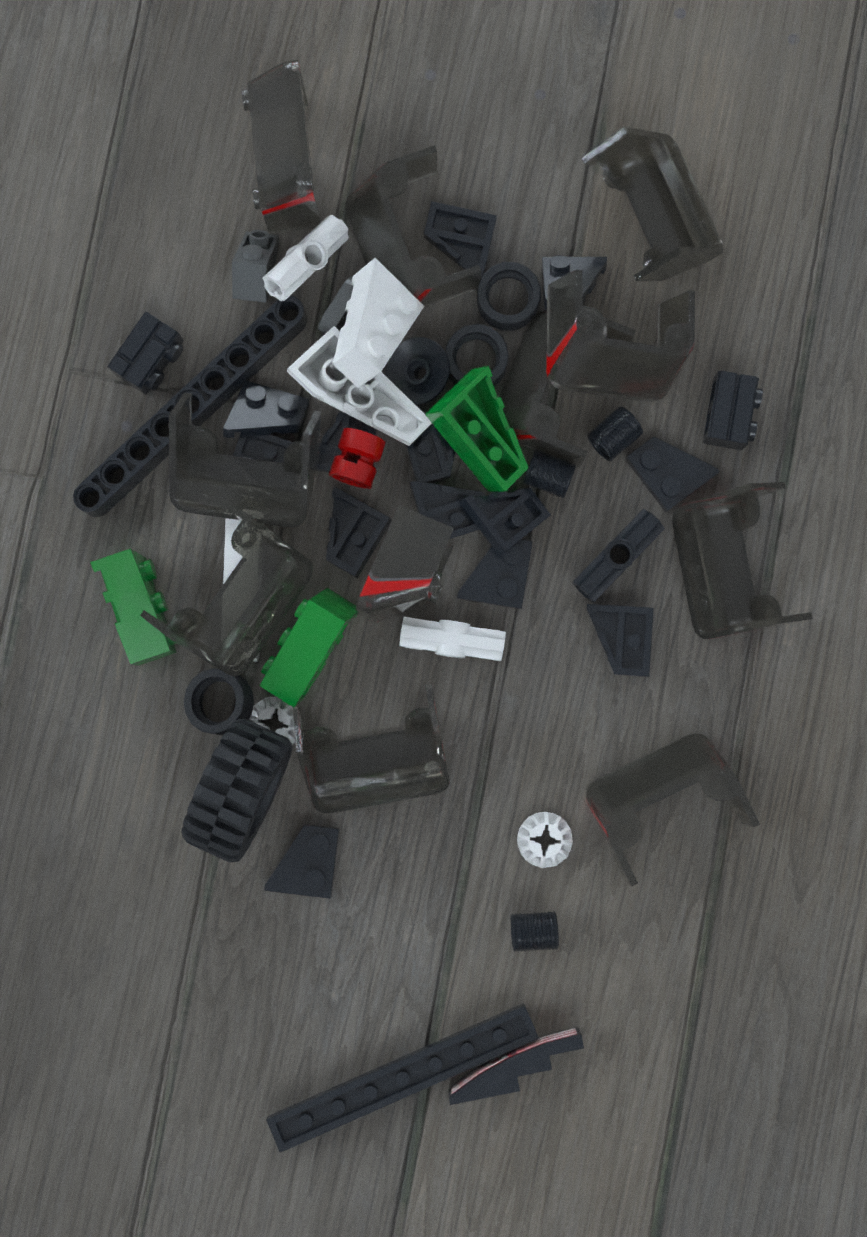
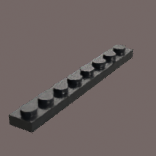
M523 1003L271 1114L267 1117L266 1121L281 1153L537 1040L539 1037Z

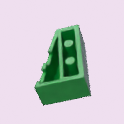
M489 366L471 369L425 415L488 492H505L528 469L514 429L508 425L502 409L505 406L501 397H498L490 378L493 375Z
M130 548L90 562L94 572L101 571L107 589L102 594L106 603L111 602L117 620L115 626L130 664L139 666L177 653L174 644L178 643V637L173 625H167L163 612L168 611V607L162 592L156 591L153 580L157 579V573L151 559L146 560V557Z
M329 588L324 589L309 600L305 598L294 614L298 618L292 629L288 627L277 643L281 646L279 653L276 657L272 655L263 666L261 673L265 677L259 686L295 708L304 700L327 664L325 662L335 645H339L344 636L342 634L352 618L357 617L361 608Z

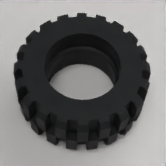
M247 719L235 720L229 726L228 731L224 733L219 745L215 748L208 765H206L188 806V812L184 818V826L181 831L186 843L229 863L239 862L243 858L267 815L287 769L293 750L292 743L287 737Z

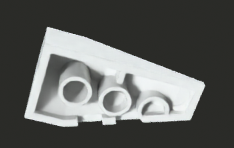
M335 326L287 369V372L312 396L408 446L432 424L426 415L382 372L358 388L333 365L340 331Z

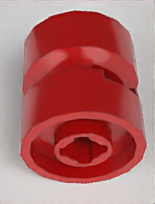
M344 428L338 444L341 455L334 456L329 476L351 486L371 489L377 473L374 463L381 460L386 441L365 431Z

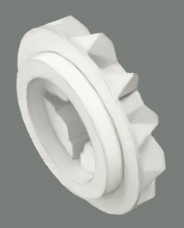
M267 697L255 704L249 721L270 730V727L265 726L260 721L272 719L273 714L278 709V721L289 725V727L276 729L275 732L287 737L293 745L302 730V718L297 707L293 708L277 697Z
M539 812L529 816L520 826L517 835V844L521 855L530 864L540 868L557 866L568 857L573 844L572 833L568 824L560 816L550 812ZM545 825H548L549 836L555 838V840H560V842L549 844L547 850H545V855H542L541 844L535 842V840H530V837L542 836Z

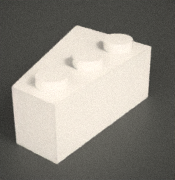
M376 258L370 261L352 278L351 285H353L351 299L347 301L345 311L348 313L345 325L340 330L333 365L358 388L383 370L424 308V305Z

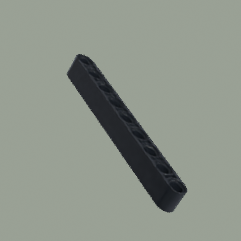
M290 295L286 300H277L77 486L73 494L76 507L92 517H101L107 514L240 390L245 380L249 381L303 331L307 324V316L302 302L297 297ZM294 309L299 312L297 318L292 321L282 319L283 314L287 310ZM264 332L274 334L273 340L268 344L258 342L259 336ZM248 355L250 357L249 362L245 366L235 367L233 365L236 357ZM218 377L225 379L224 385L219 390L209 389V384L213 379ZM193 400L200 402L196 412L192 414L185 413V406L188 402ZM173 423L175 425L174 432L168 437H161L160 430L163 425ZM142 446H149L150 452L147 458L140 461L136 460V451ZM117 469H124L125 475L123 480L117 484H112L111 475ZM93 492H98L99 502L95 506L88 508L86 505L87 497Z

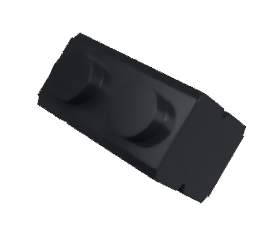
M145 311L107 368L114 375L144 395H147L150 389L154 391L164 379V373L162 372L169 362H176L183 351L181 344L184 340L176 330Z
M718 371L713 378L702 443L743 450L748 445V441H754L757 422L752 421L754 409H759L763 396V389L757 388L758 377L745 374L739 375L727 371Z

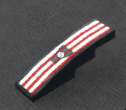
M576 1027L540 1037L478 1067L449 1089L450 1105L519 1092L520 1088L517 1077L552 1070L550 1055L584 1049L579 1028Z

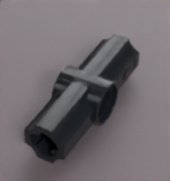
M643 508L578 575L572 584L585 598L594 603L665 530L660 520ZM617 547L625 551L627 560L624 564H616L611 560L610 550Z

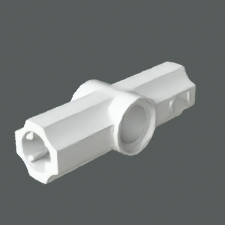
M334 215L327 216L299 244L288 249L285 257L263 277L264 287L271 296L276 297L280 301L286 300L315 271L325 267L328 258L349 239V229L343 220L336 218Z
M403 617L399 646L416 650L434 651L437 655L465 658V656L502 661L506 632L470 627V624L458 621L440 620L436 622Z

